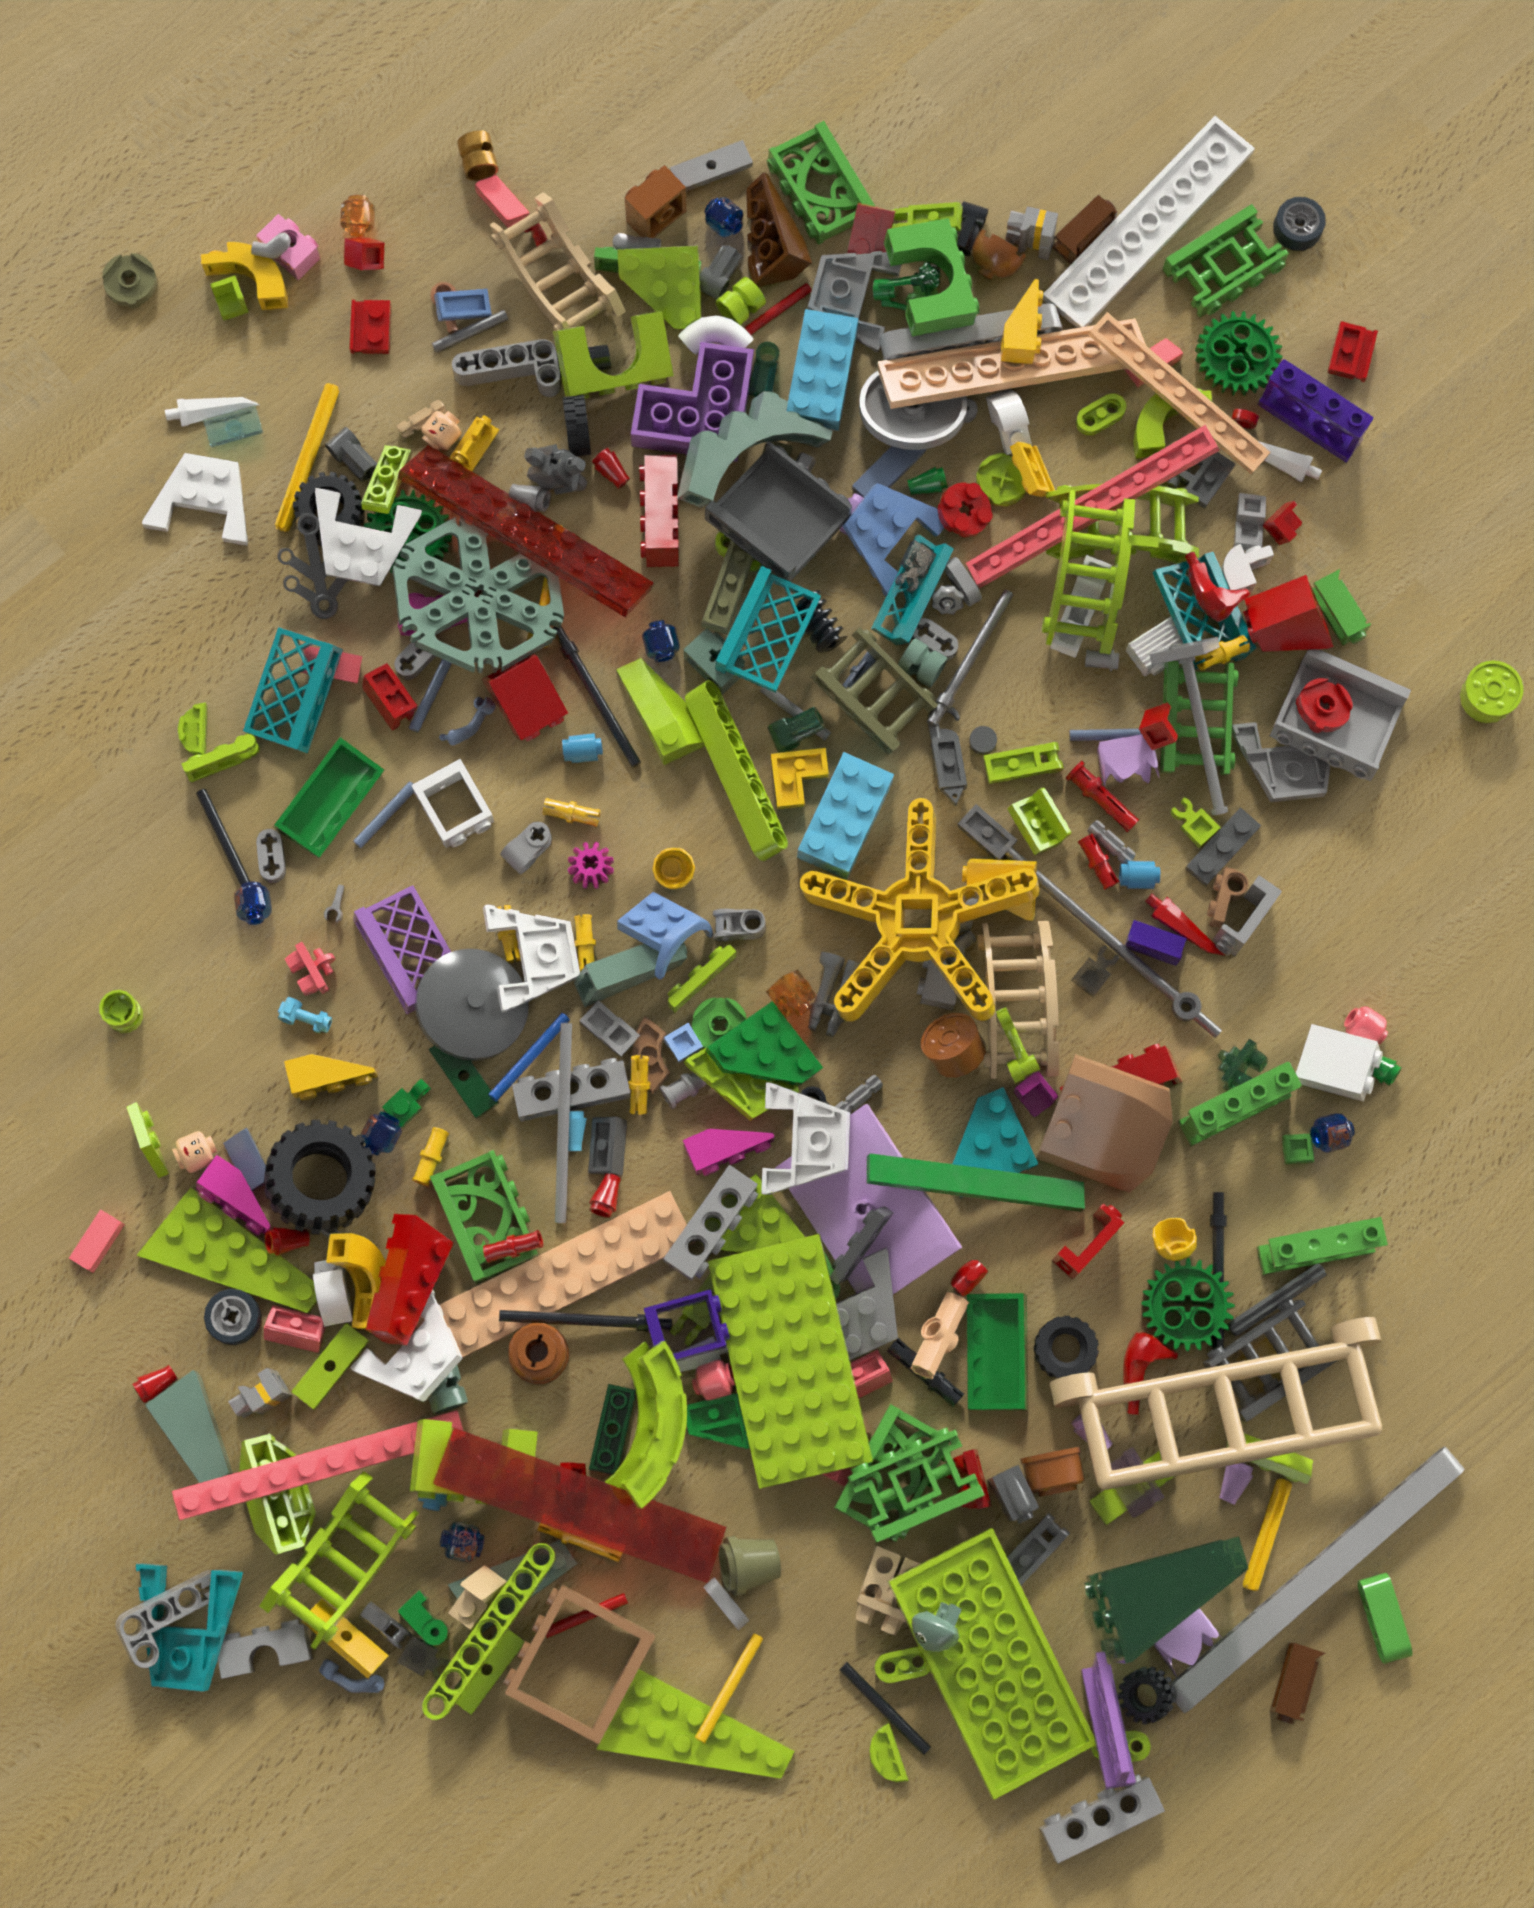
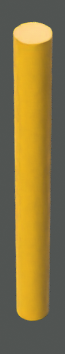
M753 1633L695 1736L698 1741L704 1744L707 1741L763 1641L761 1636Z

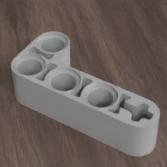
M546 339L457 354L452 361L454 378L462 386L535 375L538 390L543 396L553 397L561 390V377L554 344ZM542 353L550 354L546 359L538 357ZM517 357L524 359L521 363L512 362ZM489 362L497 363L493 368L485 366ZM548 377L555 379V381L550 384L543 382V380Z
M211 1570L204 1571L119 1615L115 1624L116 1631L131 1662L141 1668H148L154 1665L158 1660L159 1651L151 1633L209 1604L210 1589L206 1588L199 1593L195 1585L201 1589L207 1587L210 1584ZM190 1590L192 1593L191 1602L186 1606H181L178 1600L180 1594L183 1591ZM163 1604L165 1607L164 1616L161 1619L153 1620L151 1616L153 1607ZM136 1618L138 1628L135 1632L126 1634L124 1631L125 1622L128 1619ZM148 1645L150 1655L147 1659L139 1661L136 1657L138 1648Z

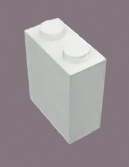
M1312 1024L1296 1075L1304 1086L1364 1102L1366 1093L1371 1094L1375 1080L1372 1074L1374 1067L1379 1068L1383 1052L1380 1051L1377 1041Z

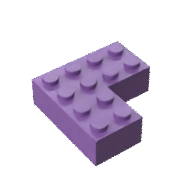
M700 342L693 391L639 384L631 429L632 447L687 454L692 437L701 431H711L718 435L722 418L733 411L746 413L754 349ZM739 455L733 461L738 462Z

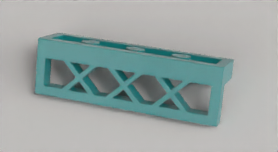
M916 535L871 629L895 645L909 643L954 549L946 543L936 546L921 535ZM920 545L930 551L927 560L922 563L919 562L917 555ZM915 568L917 581L915 585L908 586L906 573L908 569ZM903 591L906 604L904 608L897 610L894 598L898 592ZM888 615L893 616L895 624L892 633L881 626Z

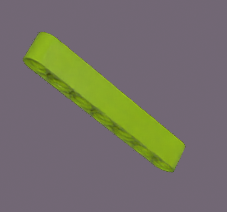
M707 680L687 693L685 701L754 855L759 860L766 861L786 849L788 841L718 686L714 682Z
M538 1543L528 1551L422 1703V1710L427 1718L439 1720L450 1713L554 1565L556 1554L551 1546L545 1543ZM541 1548L547 1549L550 1554L549 1562L543 1566L537 1565L534 1560L535 1552ZM522 1573L530 1574L533 1579L532 1586L527 1590H521L517 1586V1578ZM506 1597L511 1598L515 1603V1609L509 1615L503 1614L499 1608L500 1602ZM488 1622L494 1623L498 1629L496 1637L491 1640L486 1639L482 1634V1628ZM470 1647L477 1648L480 1653V1659L474 1665L468 1664L464 1658L466 1650ZM452 1672H457L462 1677V1685L456 1690L451 1689L447 1684V1677ZM434 1697L441 1698L445 1704L443 1712L439 1715L432 1713L429 1708V1703Z

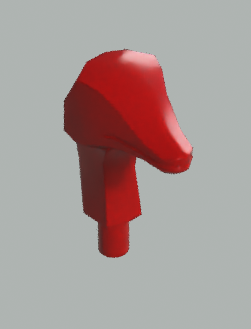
M1195 552L1185 555V559L1190 567L1188 577L1196 600L1204 612L1217 622L1227 619L1235 607L1250 596L1248 589L1229 590L1223 587H1216L1209 579L1205 563L1199 562Z
M1136 1332L1128 1343L1124 1355L1123 1385L1144 1381V1374L1150 1363L1160 1359H1178V1353L1160 1343L1153 1335ZM1140 1400L1128 1402V1414L1139 1415Z

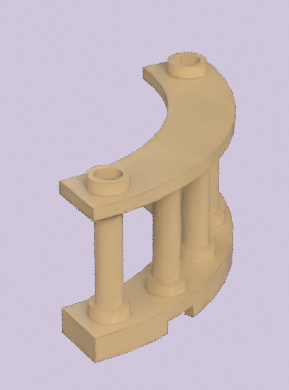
M545 193L534 197L538 204L536 212L508 229L503 230L494 222L490 224L494 233L491 235L493 243L499 250L502 248L523 285L552 323L554 331L578 327L602 311H610L616 317L626 312L616 289L600 273L595 276L588 267L592 266L591 262L580 246L576 245L574 247L569 237H567L565 233L569 231V228L557 209L554 200ZM540 221L547 222L553 232L551 239L523 256L518 257L509 240ZM555 248H562L569 258L567 260L568 264L534 283L525 267ZM572 273L575 275L579 273L585 281L584 286L554 305H551L542 294L544 290ZM589 295L591 297L596 295L598 298L596 303L567 321L560 315V313Z
M1038 921L1037 932H1033L1032 935L990 937L988 923H982V934H977V951H982L986 987L991 992L994 1003L1033 1000L1043 1003L1044 1018H1040V1021L1013 1022L1017 1033L1040 1032V1035H1044V1049H1040V1052L1026 1053L1028 1056L1034 1054L1037 1063L1045 1066L1047 1077L1059 1076V1042H1056V1026L1059 1025L1055 959L1051 960L1050 948H1053L1049 921ZM1033 946V949H1038L1039 956H1036V959L992 960L991 948ZM1036 970L1037 973H1041L1042 986H1038V989L995 991L994 971ZM996 1004L994 1015L988 1019V1051H986L983 1059L984 1068H989L991 1079H997V1064H1006L1016 1059L1014 1053H997V1034H1005L1001 1024L996 1023Z

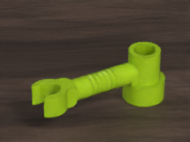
M1005 1007L996 1011V1014L1016 1056V1059L1006 1063L1016 1084L1025 1080V1076L1040 1070L1034 1054L1027 1055L1010 1014Z

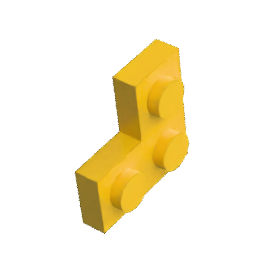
M826 748L771 754L777 810L805 807L802 780L829 777Z

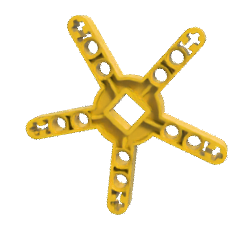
M918 798L913 800L908 808L905 878L893 883L885 892L817 871L805 873L800 879V887L808 902L877 923L882 937L837 992L834 1004L840 1017L845 1021L851 1022L860 1018L906 960L913 962L931 960L970 1014L979 1021L990 1019L995 1013V1003L991 992L954 942L959 933L960 923L1036 899L1040 889L1035 872L1028 868H1022L950 891L943 883L934 879L936 816L933 806L929 800ZM921 813H923V823H924V824H920V821H919V817H921ZM918 838H927L923 844L915 843ZM919 863L927 864L922 870L914 869ZM1028 882L1029 887L1024 888L1023 883ZM1011 886H1014L1015 892L1011 891ZM997 890L1005 891V894L1001 897L992 896ZM838 892H846L843 898H834ZM971 898L978 899L975 905L969 906L965 904ZM867 899L872 900L869 906H860L862 901ZM905 909H932L931 928H904ZM949 957L956 958V961L951 965L943 964L944 960ZM882 958L890 959L889 963L884 966L877 965L878 961ZM963 979L972 980L969 986H959L960 981ZM863 980H873L870 986L860 987ZM976 995L983 1004H986L984 1007L976 1004Z

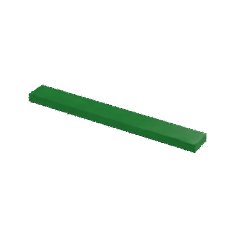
M872 1153L867 1156L866 1184L1078 1212L1085 1209L1084 1182Z

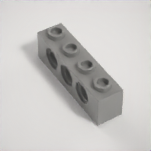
M610 1058L601 1061L599 1066L590 1067L589 1064H582L573 1067L570 1082L577 1083L579 1089L575 1094L570 1095V1111L630 1098L631 1095L623 1060L617 1061V1058ZM559 1070L547 1072L545 1077L534 1079V1076L522 1077L517 1080L518 1083L512 1084L520 1122L558 1114ZM602 1076L607 1080V1083L603 1088L596 1089L591 1085L593 1078ZM541 1088H547L551 1091V1096L545 1101H540L536 1098L537 1091Z
M729 1165L665 1255L663 1262L690 1281L695 1276L700 1279L710 1265L706 1262L710 1254L713 1252L717 1255L725 1244L726 1240L722 1238L728 1229L734 1231L741 1221L742 1217L738 1214L744 1206L750 1208L759 1195L755 1192L758 1184ZM727 1194L734 1195L738 1203L733 1208H726L721 1203L722 1197ZM717 1218L721 1222L720 1229L716 1232L708 1231L704 1225L706 1220ZM693 1241H699L704 1245L705 1250L700 1255H692L688 1251L689 1244Z
M1139 1774L1134 1775L1135 1785L1124 1786L1115 1791L1113 1788L1105 1789L1097 1794V1800L1089 1804L1086 1800L1072 1805L1070 1807L1072 1812L1062 1817L1060 1813H1056L1044 1819L1045 1825L1039 1829L1054 1861L1060 1863L1164 1812L1165 1810L1150 1778L1146 1776L1141 1778ZM1126 1795H1130L1134 1799V1807L1129 1812H1123L1120 1808V1800ZM1099 1808H1104L1108 1814V1819L1103 1825H1096L1093 1820V1814ZM1073 1821L1079 1822L1081 1825L1080 1835L1076 1838H1069L1066 1832L1068 1824Z

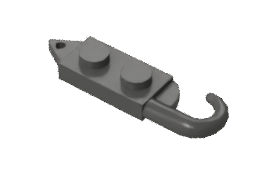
M952 706L949 711H945V713L952 714L956 721L960 720L958 711ZM939 723L937 727H932L928 724L938 790L943 792L953 805L956 806L963 790L967 788L959 735L949 729H940Z

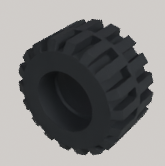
M321 472L318 473V478H314L312 475L308 477L309 483L305 484L302 482L300 484L301 492L296 491L294 495L296 501L293 502L296 519L304 513L314 515L317 509L315 489L319 488L340 493L339 502L344 504V508L336 516V522L360 527V523H364L365 516L363 512L365 510H362V499L359 490L356 489L352 481L348 482L346 476L341 474L338 478L336 472H330L329 476H325V473ZM305 519L302 522L303 528H311L312 521ZM319 526V529L315 533L317 545L322 546Z

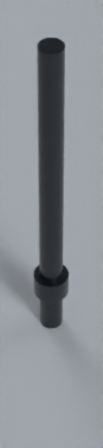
M562 626L560 628L553 627L552 629L557 631L556 639L561 646L560 651L564 658L569 659L631 767L641 764L639 757L578 655L579 649L574 641H570Z
M1213 1192V1215H1210V1227H1213V1275L1221 1271L1222 1277L1219 1282L1222 1283L1224 1282V1227H1227V1215H1224V1192ZM1219 1330L1222 1337L1221 1340L1214 1336L1212 1337V1350L1220 1345L1224 1348V1330Z
M499 1310V1321L636 1328V1331L648 1332L649 1330L645 1314H637V1317ZM658 1318L661 1330H671V1318Z

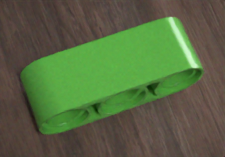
M1382 1573L1358 1580L1359 1594L1382 1663L1386 1664L1413 1656L1410 1639L1389 1575Z

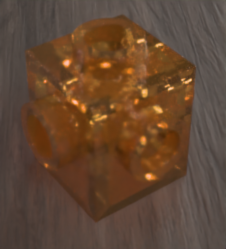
M798 969L782 976L766 991L785 1018L794 1014L798 1017L803 1015L811 1008L809 1003L817 997L810 983L802 976Z

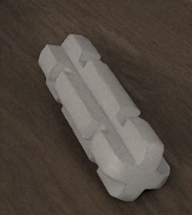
M1096 820L1090 825L1087 830L1088 833H1093L1094 838L1097 837L1099 839L1098 842L1112 855H1117L1121 863L1127 864V861L1134 859L1135 852L1129 847L1125 848V843L1109 829L1106 831L1105 826L1100 821Z
M872 1075L866 1080L865 1085L861 1084L845 1098L844 1102L841 1101L835 1107L851 1114L852 1109L855 1111L872 1096V1093L879 1091L883 1083L876 1075Z

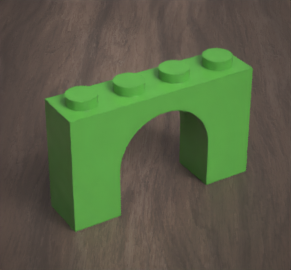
M949 218L887 229L884 246L890 266L926 261L940 267L949 280L950 286L939 294L908 300L905 316L912 337L971 326L974 324L976 315L979 314L978 300L973 298L971 292V277L965 273L964 254L958 250L957 232L955 228L951 227Z

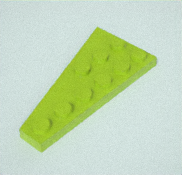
M191 1187L136 1255L230 1288L242 1290L248 1294L309 1314L317 1303L314 1281L280 1255L269 1254L265 1243L231 1217L227 1216L214 1204L203 1200L198 1195V1192Z
M638 1669L601 1742L596 1750L780 1779L795 1752L724 1713L721 1714L705 1744L698 1741L695 1736L711 1707Z

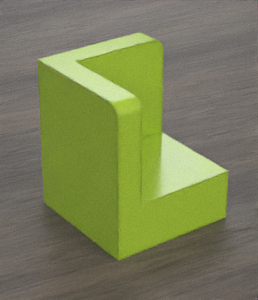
M236 276L210 284L223 321L249 313Z

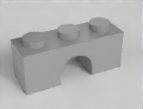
M298 1619L281 1623V1629L270 1631L269 1626L251 1629L252 1635L241 1637L240 1632L227 1634L224 1637L218 1657L221 1679L255 1672L253 1658L256 1651L264 1645L272 1647L277 1652L280 1666L313 1660L308 1628L305 1624L299 1625Z

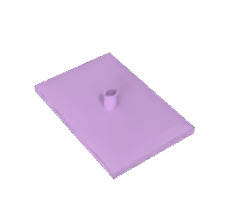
M865 1104L850 1115L848 1170L789 1188L817 1233L820 1234L822 1241L835 1260L841 1254L845 1255L850 1248L847 1246L848 1241L857 1231L861 1232L865 1226L863 1219L870 1210H876L884 1206L891 1210L893 1215L864 1257L885 1247L887 1248L894 1295L960 1250L962 1246L925 1191L866 1184L867 1156L870 1153L902 1157V1155L869 1105ZM792 1156L775 1168L791 1169ZM863 1258L848 1279L856 1293L874 1286Z

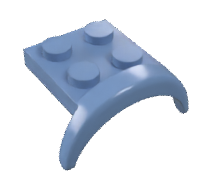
M655 892L648 895L617 921L618 930L659 951L655 967V976L658 979H662L665 976L673 955L688 937L700 930H704L705 934L710 938L713 936L712 927L707 920Z

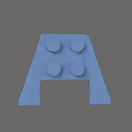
M876 483L842 527L859 555H862L873 578H876L882 587L881 591L884 596H887L898 571L889 565L885 558L915 520L918 521L935 537L942 532L944 527L939 520L937 508Z

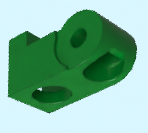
M419 1590L398 1612L425 1642L434 1646L440 1645L448 1638L449 1627L443 1620L436 1619L423 1605L429 1598L422 1590Z

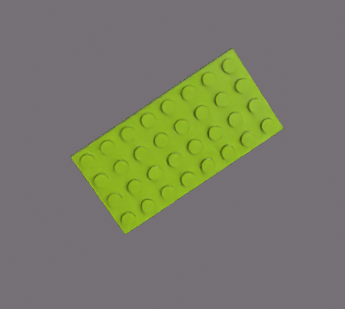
M820 1234L708 1261L715 1296L718 1295L722 1312H720L722 1324L726 1323L730 1340H727L726 1344L759 1489L858 1466L866 1462H873Z
M989 1528L887 1581L914 1638L912 1618L916 1614L928 1611L936 1615L941 1602L947 1605L954 1604L962 1609L955 1624L959 1633V1641L954 1647L943 1651L931 1652L926 1651L918 1642L917 1644L992 1799L999 1798L1096 1745L1095 1737L993 1528Z

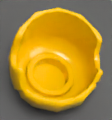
M667 848L655 857L652 871L655 880L664 888L680 889L693 879L695 865L693 858L687 851L681 848Z
M1168 1218L1160 1221L1153 1228L1152 1237L1155 1250L1167 1260H1183L1189 1257L1197 1248L1195 1229H1190L1184 1219Z

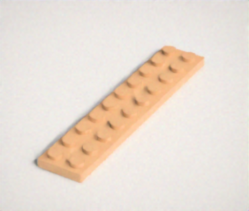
M1136 319L1118 321L1145 344ZM1094 326L1037 335V337L1041 338L1040 354H1035L1032 364L1000 361L1001 341L879 361L877 366L890 409L1127 368L1089 336V332Z
M668 1191L440 1304L444 1313L443 1318L447 1327L451 1329L460 1353L464 1358L517 1332L521 1327L531 1324L499 1321V1310L555 1313L662 1260L687 1224L671 1192ZM420 1316L416 1325L417 1329L425 1321L422 1316Z

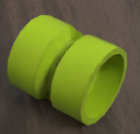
M743 277L732 286L733 292L727 291L715 301L720 314L725 318L734 320L739 325L749 319V312L754 314L766 304L761 290L747 277Z
M112 990L101 999L99 1013L102 1019L116 1032L130 1033L140 1026L143 1019V1010L140 1004L128 992Z

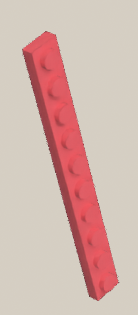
M1205 424L1077 498L1075 505L1116 511V509L1122 507L1124 498L1135 500L1220 450ZM1060 509L968 561L966 565L977 586L982 588L1062 542L1064 517H1060ZM1074 516L1072 531L1079 532L1098 520Z
M458 1410L427 1418L428 1420L452 1422L450 1443L465 1439ZM418 1421L172 1491L178 1519L182 1521L414 1454Z

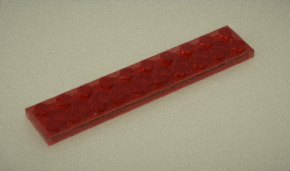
M429 445L399 470L397 478L623 617H626L653 587L654 582L624 565L619 560L601 551L596 546L583 540L538 511H533L527 504L519 503L510 498L506 491L501 490Z
M454 1427L451 1430L432 1482L433 1485L704 1583L709 1581L719 1546L722 1543L727 1528L651 1500L640 1509L624 1489Z

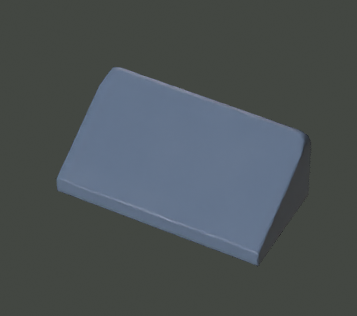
M245 1128L223 1144L234 1166L241 1170L251 1191H254L265 1185L264 1173L266 1163L250 1131Z

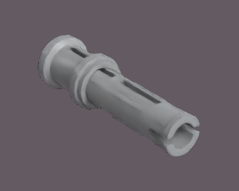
M684 1073L680 1076L681 1079L669 1086H661L660 1091L670 1108L674 1109L680 1101L689 1096L695 1097L699 1092L698 1089L707 1084L695 1073L690 1075Z

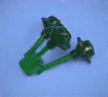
M925 262L922 267H919V272H915L912 276L875 279L873 283L874 300L881 301L882 307L906 310V304L892 301V298H897L898 286H919L922 293L930 296L931 292H934L935 288L941 283L940 269L937 265Z

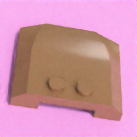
M1075 1054L1036 1159L1130 1193L1153 1173L1173 1123L1170 1088Z

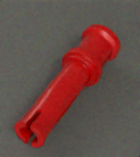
M1080 761L1065 779L1067 781L1071 780L1083 791L1082 795L1084 797H1091L1128 833L1140 819L1135 817L1102 785L1103 782L1100 777H1095L1084 766L1085 763Z

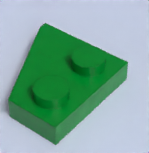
M738 1393L687 1405L686 1425L689 1435L750 1449Z

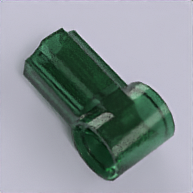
M763 342L756 349V358L749 388V395L753 397L758 396L764 391L773 392L780 356L779 348L775 343ZM764 354H770L774 357V359L771 361H764L763 359H761V356Z
M814 706L792 718L777 720L767 727L778 753L789 752L800 745V741L826 729L822 715Z

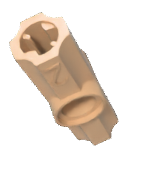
M947 1292L936 1316L927 1320L922 1326L921 1335L924 1337V1340L910 1368L914 1373L926 1379H933L944 1354L951 1352L956 1347L958 1335L955 1331L969 1303L964 1297Z

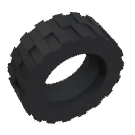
M584 395L562 397L569 451L576 457L591 455Z
M1056 1317L1048 1321L1036 1335L1034 1345L1035 1360L1039 1363L1040 1369L1045 1371L1051 1378L1055 1377L1058 1379L1073 1374L1087 1373L1094 1366L1099 1354V1343L1095 1337L1096 1333L1094 1330H1091L1087 1322L1081 1321L1078 1317ZM1069 1334L1078 1340L1080 1353L1074 1361L1065 1363L1059 1361L1054 1356L1052 1344L1059 1335Z

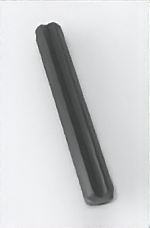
M1320 1264L1312 1266L1227 1324L1229 1330L1234 1336L1241 1334L1278 1309L1277 1307L1290 1298L1293 1299L1326 1277L1325 1270Z

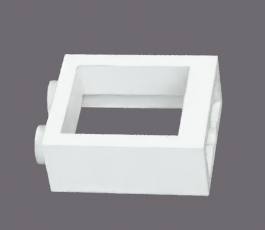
M461 759L411 785L445 848L449 846L457 847L467 840L466 837L475 832L477 834L485 832L491 827V823L494 822L491 811ZM463 779L482 813L446 832L427 798Z

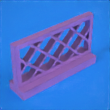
M412 885L366 909L362 907L354 911L353 916L355 925L406 1014L415 1011L417 991L414 987L416 980H421L423 977L422 974H419L422 961L434 963L438 960L424 955L427 944L432 943L440 946L443 951L441 957L451 952ZM411 895L416 904L413 913L398 909L399 901ZM381 909L392 912L389 925L377 922L373 913ZM418 909L422 915L416 914ZM395 914L411 918L408 931L392 926ZM414 919L427 923L429 927L427 936L411 932ZM381 929L387 930L385 935ZM390 931L406 936L402 949L389 944L387 939ZM431 932L434 935L435 939L430 938ZM409 937L425 941L421 954L405 950ZM395 953H399V954H400L399 960H398V958H397V956H396ZM403 955L419 959L416 972L405 970L402 967ZM408 976L414 977L413 982L410 981Z
M1105 1651L1098 1652L1095 1655L1092 1668L1082 1669L1081 1675L1105 1789L1135 1785L1136 1780L1111 1664H1107Z

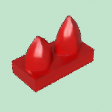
M978 1450L964 1451L963 1454L954 1457L953 1462L960 1478L963 1479L975 1473L978 1484L981 1485L984 1496L961 1507L968 1509L991 1507L992 1504ZM951 1474L946 1476V1478L953 1480ZM964 1485L956 1494L970 1489L969 1485Z

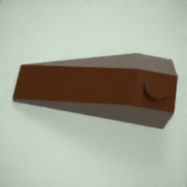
M763 172L746 188L747 218L751 219V232L747 234V242L751 243L748 267L752 280L758 287L795 279L812 263L802 235L769 175Z

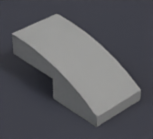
M1239 493L1234 547L1241 544L1243 550L1246 551L1258 545L1262 548V525L1265 520L1266 496Z
M599 1000L579 1020L586 1029L620 1057L640 1037L636 1031L620 1017L618 1018Z

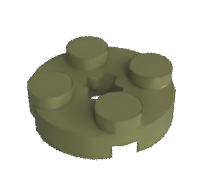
M130 253L131 256H115L106 264L103 270L102 278L105 291L113 302L121 306H128L131 309L138 308L142 303L149 300L156 290L158 279L154 268L148 259L136 253ZM134 275L135 282L126 285L124 278L126 276L130 278Z

